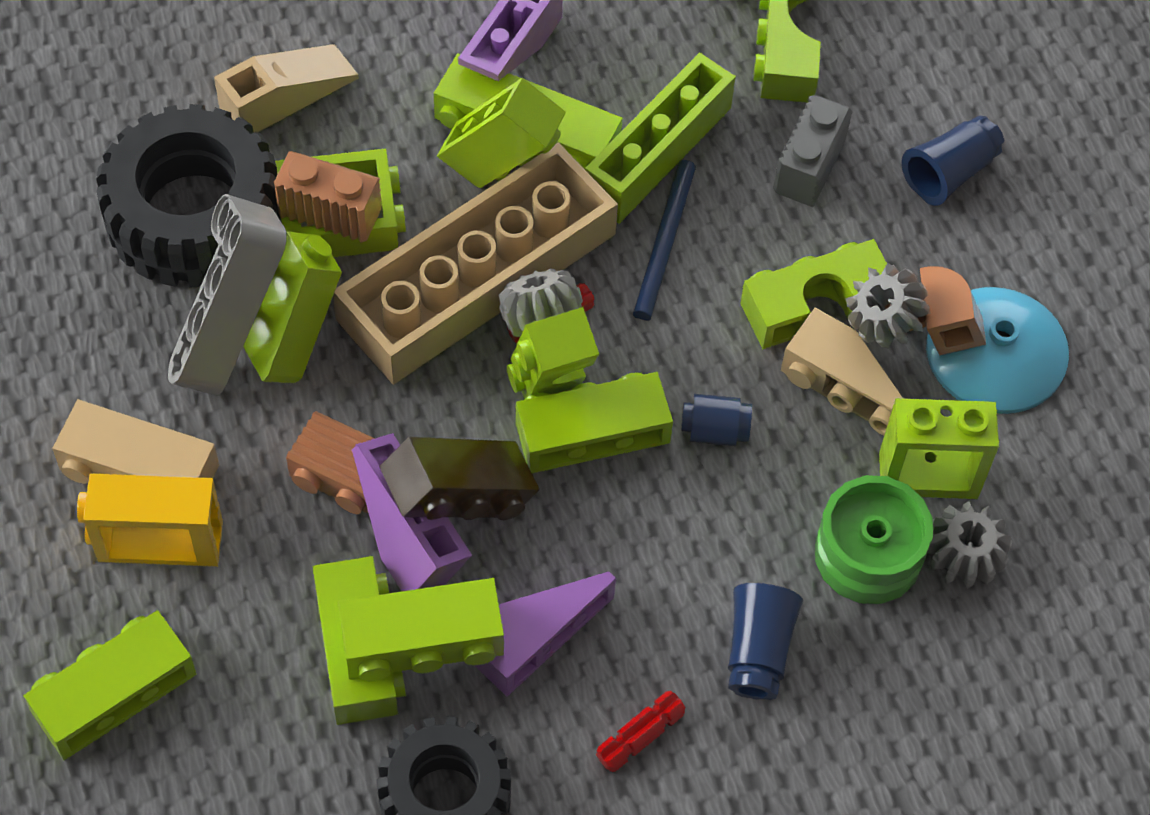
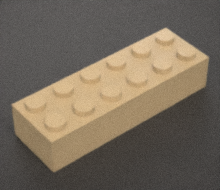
M558 142L548 153H541L338 286L333 295L336 321L394 385L501 312L499 294L504 290V286L507 283L517 281L520 275L527 276L533 274L535 270L537 272H544L550 268L556 271L564 270L616 234L618 204Z

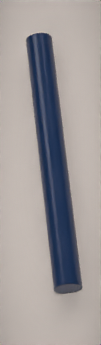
M681 160L678 163L633 311V316L637 319L651 320L696 170V165L692 161Z

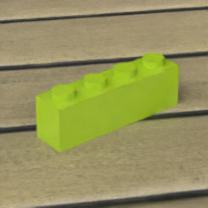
M700 52L585 168L590 176L618 204V224L628 216L731 109L736 76Z
M457 53L433 93L434 118L440 120L447 128L452 129L458 120L521 78L508 73L501 80L496 81L459 65L458 57L461 54ZM528 81L566 111L557 128L561 131V136L557 143L559 142L584 169L622 131V117ZM539 152L536 155H534L532 159L540 155L542 152Z

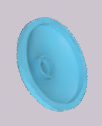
M998 287L972 289L971 292L983 318L986 345L939 355L928 332L926 351L933 374L942 387L957 400L996 402L997 413L999 414L1022 412L1040 405L1058 389L1068 367L1069 348L1061 325L1045 306L1023 293ZM996 331L1006 332L1010 337H1002Z

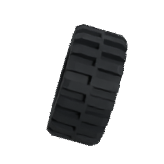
M190 104L189 109L178 110L177 105L164 107V113L153 116L152 112L138 118L139 124L133 128L128 125L117 135L118 144L112 142L108 145L102 156L104 163L98 167L96 177L98 189L96 192L109 241L112 247L117 249L119 258L127 266L132 267L135 264L137 274L149 280H152L156 274L159 275L161 283L164 285L177 287L180 280L188 281L189 288L201 287L218 247V243L211 231V221L215 206L197 214L173 215L151 206L149 202L164 185L178 178L194 175L208 176L231 187L229 195L272 208L280 220L274 185L278 175L274 155L270 153L269 144L265 138L258 132L254 133L253 125L243 118L237 117L234 121L232 120L231 112L216 107L212 112L207 111L205 105Z

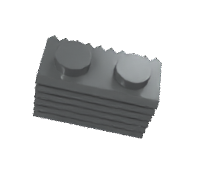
M817 95L809 96L808 103H806L805 109L802 110L798 123L795 124V130L792 131L788 144H785L781 158H778L773 186L775 193L814 207L847 139V131L853 113L849 107Z

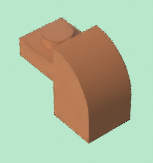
M938 266L920 268L921 283L928 291V296L923 301L929 305L931 314L917 319L923 325L922 328L927 327L939 355L986 345L983 318L966 280L960 274L948 268ZM887 304L885 308H889L891 304Z

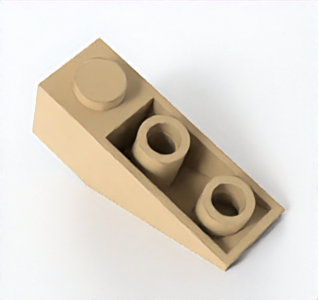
M335 44L253 56L214 77L219 108L231 112L232 120L234 121L237 117H240L253 125L254 133L262 131L359 79L358 73Z
M814 308L785 348L781 371L787 375L793 384L803 389L811 388L827 397L828 401L836 409L845 413L853 412L869 421L871 427L876 432L885 435L895 398L903 397L856 330L823 311Z

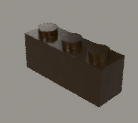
M408 437L379 466L402 517H426L428 520L442 517L463 518L464 520L476 518L509 520L521 514L526 507L525 504L540 490L516 441Z

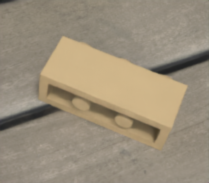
M77 399L52 448L61 472L67 478L82 484L88 483L89 474L213 478L219 467L214 443Z

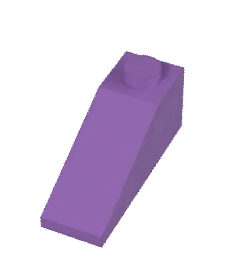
M499 0L458 57V64L496 81L501 80L543 47L562 19L563 0Z
M393 433L356 444L352 449L379 554L384 565L401 591L445 585L472 556L471 552L448 517L428 520L426 517H402L379 467L400 446Z
M608 571L500 604L499 609L504 632V655L496 656L488 663L474 666L506 696L510 695L614 598L616 577Z

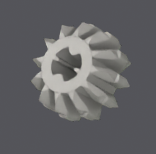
M887 263L880 275L876 269L868 267L869 280L865 283L853 280V287L859 293L845 298L847 306L852 311L848 316L850 325L854 329L859 330V336L867 343H872L876 340L881 347L889 349L893 339L896 338L901 344L908 345L907 332L910 329L923 332V325L917 318L931 314L929 305L923 301L928 296L926 287L921 282H917V277L909 269L905 268L899 272L894 265ZM890 303L891 306L886 309L885 306Z
M551 268L544 272H537L535 270L533 274L527 276L520 275L517 281L507 283L504 286V290L499 294L501 302L499 307L502 318L506 321L508 330H511L512 335L516 337H521L526 324L581 308V303L583 302L580 288L576 286L575 279L571 277L569 271H556Z
M970 501L963 504L961 511L949 505L944 509L941 518L936 517L932 520L933 539L927 553L934 555L930 563L932 570L944 569L945 567L948 569L945 576L947 584L955 580L956 575L963 576V582L967 589L974 585L976 577L987 585L993 581L996 574L995 571L1001 572V570L1005 569L1009 560L1006 553L1009 552L1012 546V537L1003 534L1006 528L1005 519L993 521L989 519L991 515L990 506H987L981 510V513L974 512Z

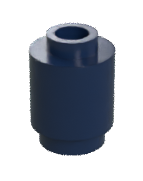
M694 393L693 403H683L681 431L690 432V442L736 446L737 441L749 442L752 404L741 403V398Z

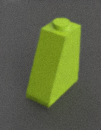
M286 231V245L282 258L243 345L263 382L296 383L303 377L342 274L340 267L332 256L330 245L320 235Z

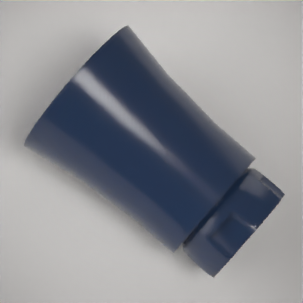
M980 115L970 121H964L943 135L906 150L901 161L905 180L909 187L927 204L941 205L963 183L991 164L993 159L1003 152L1002 145L1005 142L1003 133L999 126L992 123L987 116Z
M766 583L740 584L733 589L734 622L728 670L731 672L728 689L741 697L756 700H772L777 698L780 680L784 678L794 627L804 600L798 593L781 586Z

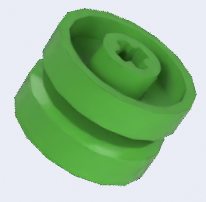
M865 475L845 482L830 496L823 512L820 529L815 541V563L823 580L839 595L857 603L882 604L900 598L915 584L933 539L932 515L924 499L908 484L888 476Z

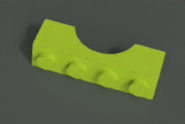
M759 0V10L767 11V18H759L756 37V45L764 46V55L756 54L753 81L762 82L760 98L808 103L809 96L816 95L821 42L800 31L789 15L797 5L807 0Z

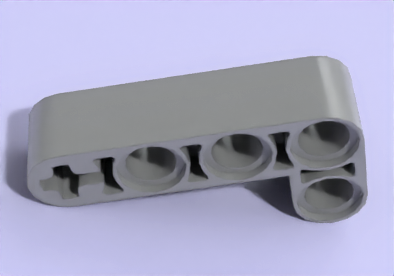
M229 194L222 195L215 206L211 221V231L218 243V247L174 348L168 368V379L171 384L215 396L220 395L229 380L286 245L285 227L272 208Z

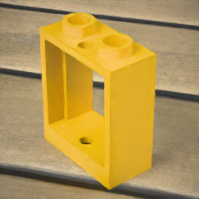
M89 474L87 492H80L78 496L77 519L79 523L85 524V542L87 545L93 546L98 562L218 566L223 519L213 478Z

